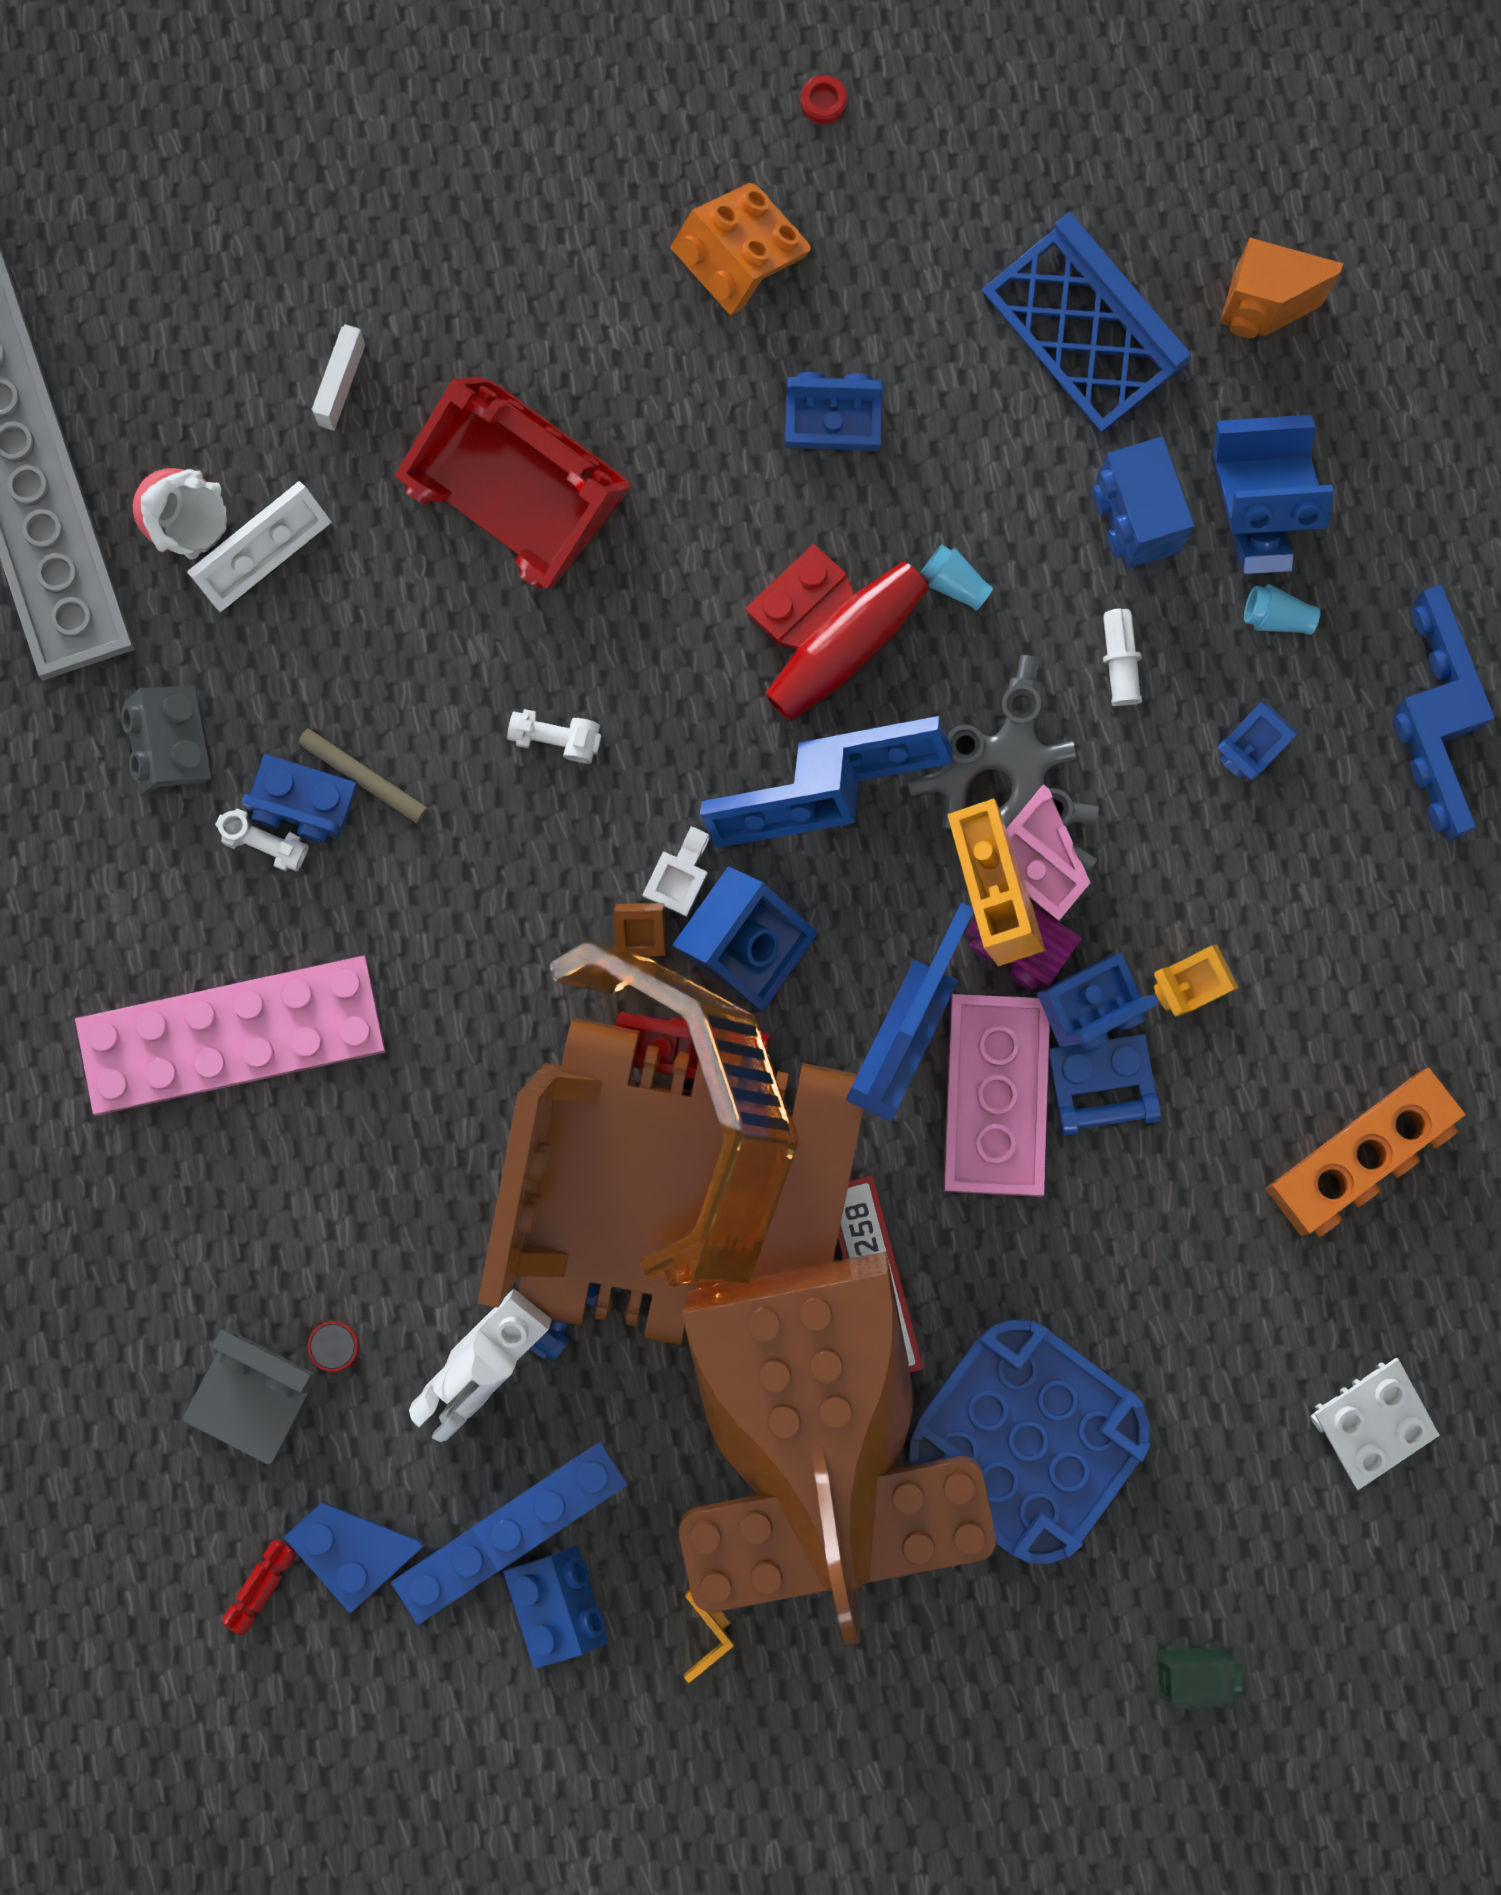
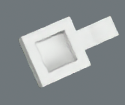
M691 826L677 857L663 851L642 896L655 903H665L666 908L688 917L708 876L707 871L696 867L710 840L709 834Z

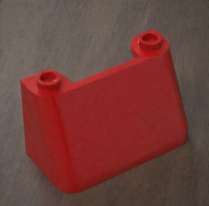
M483 377L452 379L394 475L406 485L404 490L413 499L427 505L431 500L435 502H448L517 553L518 556L515 562L520 567L519 576L530 585L540 589L543 587L548 589L558 583L621 503L631 487L629 481L615 469L507 390Z

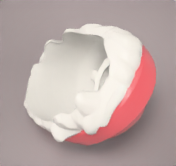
M177 468L158 470L142 481L134 496L133 515L135 522L142 534L155 544L160 552L168 550L184 554L188 559H195L201 552H207L216 545L226 531L227 523L226 507L223 505V499L220 496L221 486L219 483L207 482L203 479L201 471Z

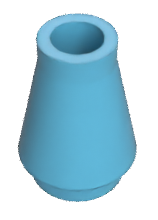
M943 544L935 551L920 573L928 581L929 588L967 604L975 611L982 606L993 590V587L984 581L955 547L950 550Z
M1267 584L1265 587L1254 586L1249 594L1244 611L1245 623L1254 625L1256 631L1297 632L1312 635L1320 618L1319 607L1309 605L1271 584Z

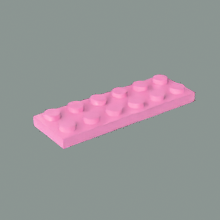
M365 955L75 1018L92 1111L96 1116L386 1052Z

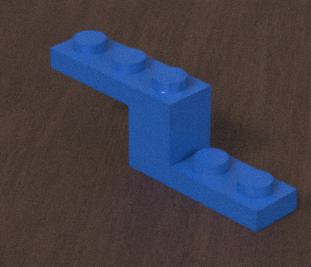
M1441 584L1424 590L1414 601L1415 608L1412 609V619L1417 632L1421 636L1426 634L1433 652L1429 654V662L1435 677L1438 680L1444 679L1446 684L1404 698L1395 708L1397 715L1393 716V725L1399 740L1402 743H1409L1414 756V760L1410 762V768L1416 784L1420 788L1426 787L1432 802L1428 806L1431 824L1436 832L1443 831L1448 842L1467 835L1476 826L1443 742L1482 729L1495 717Z
M939 716L799 742L794 784L702 801L700 816L716 848L855 823L858 781L952 764L953 750Z
M600 1441L391 1581V1584L417 1625H419L627 1486L628 1482Z

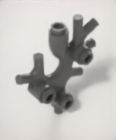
M1020 655L1017 678H1010L1009 688L1002 699V708L1006 719L1003 727L997 734L986 736L974 726L959 725L953 728L947 736L953 750L952 764L944 765L934 773L907 779L911 798L936 792L941 793L945 797L946 806L942 828L951 829L947 814L965 808L968 788L977 774L986 770H998L1009 777L1012 784V794L1010 799L999 808L1005 828H1007L1043 784L1045 785L1044 777L1051 767L1077 759L1073 740L1046 746L1040 743L1036 737L1035 721L1042 709L1040 698L1042 683L1036 681L1039 657ZM1023 697L1030 700L1032 706L1026 714H1018L1013 710V704L1018 698ZM968 737L975 741V749L972 753L964 755L958 752L957 744L962 738ZM1049 789L1053 797L1052 800L1059 801L1063 805L1064 811L1060 818L1066 828L1069 824L1075 822L1096 825L1099 806L1072 802L1066 792L1060 789ZM1073 843L1075 852L1088 875L1097 858Z

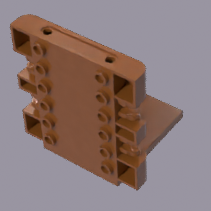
M574 1018L569 1028L562 1066L545 1063L517 1094L477 1304L499 1308L517 1277H521L518 1292L550 1317L552 1321L582 1326L585 1319L591 1283L601 1284L595 1319L606 1321L613 1302L611 1297L613 1287L631 1290L630 1301L627 1302L624 1317L626 1325L637 1327L643 1294H651L652 1299L644 1339L681 1346L685 1331L681 1313L688 1290L833 1262L863 1114V1108L845 1100L858 1074L802 1063L792 1112L782 1110L779 1107H767L747 1101L730 1099L731 1087H733L735 1077L727 1075L723 1063L737 1066L739 1055L719 1051L718 1046L702 1045L692 1091L684 1090L690 1054L679 1052L678 1057L675 1058L672 1070L674 1075L672 1087L653 1084V1080L660 1061L659 1047L649 1045L646 1051L641 1081L632 1080L641 1031ZM747 1065L746 1067L758 1070V1067ZM778 1071L777 1076L773 1080L774 1084L772 1085L771 1094L778 1096L781 1106H783L789 1073ZM744 1079L742 1089L755 1091L758 1081ZM739 1111L785 1119L790 1132L743 1124Z

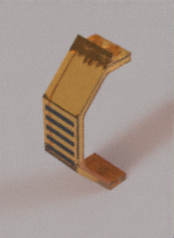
M585 942L548 963L553 980L607 994H614L624 987L631 985L681 1014L688 1024L723 1133L721 1151L694 1230L685 1238L641 1259L640 1262L645 1278L648 1280L668 1281L669 1286H680L687 1283L697 1284L699 1289L714 1287L724 1281L750 1284L798 1146L756 1017L752 1013L645 956Z

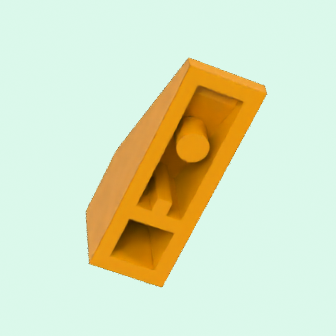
M991 799L947 814L984 949L998 966L1045 951L1033 905L996 800Z

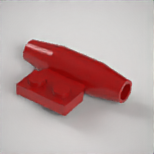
M813 543L745 608L747 615L779 646L797 650L765 692V697L785 719L792 722L840 689L895 636L929 590V586L924 578L910 564L902 561L853 594L847 574Z

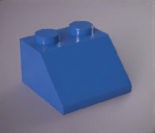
M728 866L672 946L696 967L764 1012L818 932L763 882Z

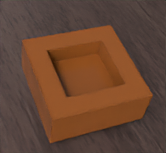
M665 903L616 904L613 914L617 956H665L668 950Z

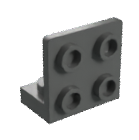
M220 1329L211 1346L218 1352L192 1399L183 1420L187 1424L265 1464H272L319 1375L231 1330Z

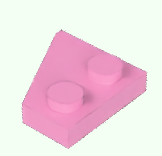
M1043 784L1006 830L1030 899L1055 920L1059 921L1091 882L1075 852L1067 828L1063 825L1055 807L1052 794Z

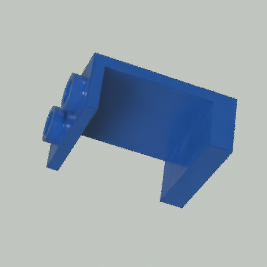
M1312 415L1216 422L1213 462L1231 534L1328 528L1334 490L1332 485L1319 486L1311 459L1315 433Z

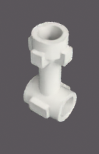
M524 709L523 713L513 711L507 739L516 741V746L527 749L531 740L565 747L564 758L590 764L593 754L598 755L602 736L598 733L600 725L594 721L572 718L570 728L538 722L536 721V711Z
M240 809L219 815L215 825L222 835L221 842L224 845L233 849L243 844L252 846L276 857L274 866L284 871H287L289 868L297 872L301 867L308 851V845L301 842L300 836L289 832L286 838L282 839L252 826L249 823L250 816L248 813Z

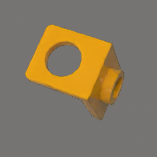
M688 1590L685 1593V1597L721 1641L717 1647L684 1673V1679L687 1683H690L734 1646V1642L724 1630L730 1624L722 1611L707 1612L700 1609L694 1603L691 1591Z

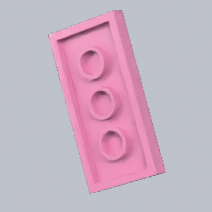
M951 995L943 1192L1044 1196L1050 1023L1039 998Z

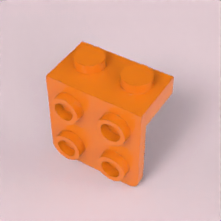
M748 183L693 209L670 248L728 314L732 316L745 307L762 279L805 258L810 251V244L757 185Z

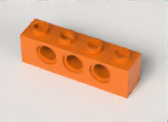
M1428 1067L1404 1082L1266 1187L1265 1190L1301 1236L1311 1234L1314 1231L1318 1237H1321L1343 1220L1338 1212L1352 1201L1357 1207H1360L1381 1191L1377 1182L1390 1172L1398 1178L1414 1167L1420 1161L1415 1153L1424 1146L1431 1143L1434 1148H1437L1458 1133L1459 1130L1454 1124L1466 1114ZM1400 1114L1410 1116L1415 1122L1416 1133L1412 1140L1403 1138L1397 1132L1396 1120ZM1361 1143L1371 1145L1377 1152L1378 1161L1373 1169L1363 1167L1358 1161L1357 1150ZM1323 1172L1334 1175L1339 1182V1193L1334 1199L1326 1198L1319 1191L1318 1180Z

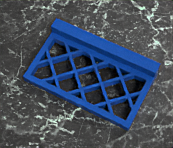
M1070 211L1055 223V229L982 289V293L1101 434L1123 418L1173 375L1177 376L1190 366L1191 353ZM1055 246L1066 259L1065 275L1037 274L1038 258ZM1032 264L1031 274L1021 273ZM1071 266L1080 277H1070ZM1010 281L1030 282L1028 307L1009 306L997 292ZM1036 283L1063 285L1061 309L1033 307ZM1069 285L1091 288L1096 294L1094 312L1067 310ZM1101 301L1111 313L1100 312ZM1015 314L1027 315L1026 326ZM1032 316L1060 318L1058 342L1037 341L1031 334ZM1066 318L1094 320L1091 345L1063 343ZM1099 321L1119 322L1126 330L1125 347L1097 345ZM1131 337L1141 348H1130ZM1045 349L1057 350L1056 362ZM1062 351L1090 353L1088 378L1069 377L1062 371ZM1096 354L1124 356L1121 380L1093 378ZM1129 356L1150 358L1160 372L1148 382L1127 381ZM1075 385L1087 386L1086 398ZM1092 387L1120 389L1119 406L1104 418L1090 404ZM1126 389L1137 390L1125 400Z
M961 902L930 967L914 959L845 1100L892 1122L958 983V980L944 974L973 914V907Z

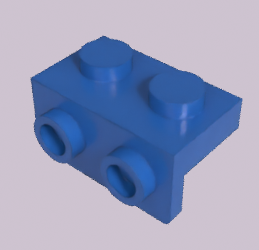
M818 372L799 373L797 377L787 378L785 448L880 451L883 381L873 380L872 376L861 373L846 375L844 379L825 378V375Z
M1122 952L1111 954L1037 993L1059 1046L1065 1047L1080 1044L1082 1050L1091 1049L1108 1041L1110 1038L1107 1032L1117 1026L1119 1030H1125L1144 1022L1147 1019L1144 1012L1159 1004L1156 994L1141 997Z
M577 1546L503 1571L534 1669L583 1655L607 1644L608 1639L605 1632L604 1617L597 1607L589 1582V1571L587 1565L582 1560Z

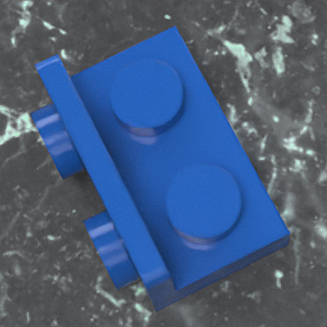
M264 754L250 795L244 794L241 804L247 811L252 812L250 819L256 823L275 829L279 828L280 822L299 827L297 831L299 836L315 842L325 843L327 836L340 840L358 784L354 781Z

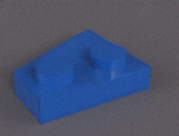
M324 1502L318 1505L283 1537L349 1613H352L424 1547L423 1543L418 1539L408 1537Z

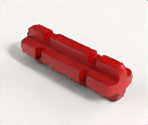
M281 1540L271 1542L263 1554L264 1562L256 1565L236 1596L237 1604H231L222 1618L224 1626L238 1635L247 1633L256 1619L253 1616L254 1613L262 1610L282 1579L281 1571L287 1570L296 1557V1551Z

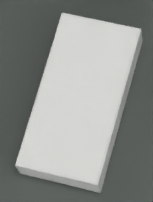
M344 324V327H341L312 407L318 425L335 431L365 347L361 330Z

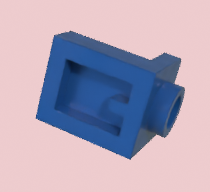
M1284 531L1234 534V549L1244 574L1292 571L1293 552Z

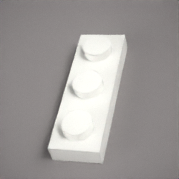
M297 482L189 569L187 573L214 607L221 612L332 522L308 489L301 482Z

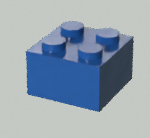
M1163 436L1107 453L1101 470L1098 472L1097 486L1092 487V496L1098 513H1107L1112 530L1107 531V538L1114 558L1122 557L1126 569L1180 553L1195 526Z

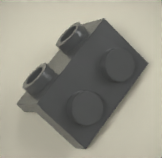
M195 685L139 688L124 702L121 722L125 733L130 736L132 748L129 759L130 773L132 778L138 782L140 794L152 793L160 786L200 784L211 779Z

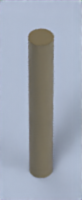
M307 728L300 736L298 745L356 782L416 824L420 822L427 812L428 808L311 729Z

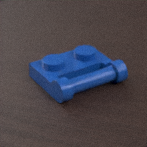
M1145 1034L1109 1039L1103 1044L1087 1050H1082L1080 1044L1049 1049L1048 1059L1062 1136L1078 1134V1129L1140 1119H1143L1145 1124L1161 1120L1160 1105L1155 1092ZM1134 1086L1138 1088L1140 1100L1076 1110L1073 1106L1072 1096Z

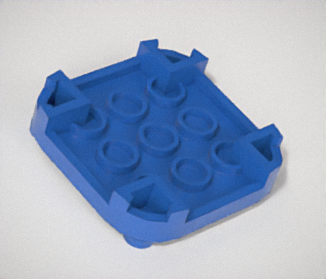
M1007 1320L989 1327L975 1340L920 1415L908 1439L907 1460L910 1465L956 1456H967L974 1459L980 1465L983 1472L996 1544L1009 1554L1028 1563L1050 1564L1064 1558H1069L1083 1545L1081 1542L1138 1463L1143 1462L1150 1447V1424L1143 1407L1144 1404L1131 1390H1127L1051 1333L1048 1328L1034 1321Z

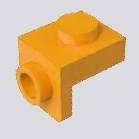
M1217 944L1170 967L1154 972L1158 982L1154 985L1157 998L1164 1009L1167 1011L1171 1010L1175 1017L1194 1011L1239 988Z

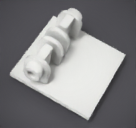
M1397 1358L1386 1365L1379 1363L1376 1365L1377 1369L1361 1381L1358 1379L1352 1381V1388L1348 1390L1343 1387L1340 1389V1396H1336L1324 1405L1320 1403L1316 1405V1412L1310 1416L1315 1427L1321 1433L1325 1432L1357 1490L1440 1436Z

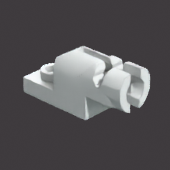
M513 1289L504 1298L499 1308L495 1307L451 1350L445 1367L425 1386L422 1393L412 1402L409 1409L412 1421L420 1427L434 1413L440 1398L448 1405L439 1416L442 1424L434 1431L432 1438L439 1442L448 1440L468 1418L484 1405L491 1394L512 1375L517 1360L549 1330L552 1319Z

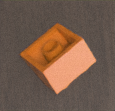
M1249 238L1234 271L1220 324L1229 326V330L1239 337L1255 338L1257 334L1267 336L1321 307L1339 277L1343 263Z

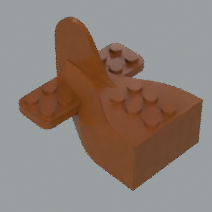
M886 1251L688 1290L681 1314L711 1433L726 1460L757 1494L695 1507L688 1510L682 1517L679 1526V1538L691 1595L694 1603L700 1609L707 1612H719L817 1592L831 1591L833 1592L846 1646L860 1643L858 1589L869 1582L978 1562L988 1558L993 1553L996 1546V1536L984 1476L980 1465L974 1459L967 1456H956L897 1467L911 1421L912 1385L908 1355Z

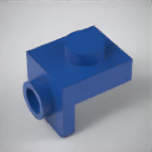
M1263 700L1217 748L1224 754L1220 758L1222 763L1239 778L1246 775L1251 780H1254L1299 733Z

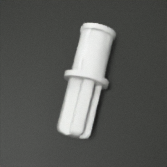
M1113 609L1105 612L1103 616L1107 655L1103 657V663L1109 667L1112 691L1111 703L1112 706L1136 705L1142 703L1137 664L1142 659L1140 652H1136L1132 613L1129 609Z

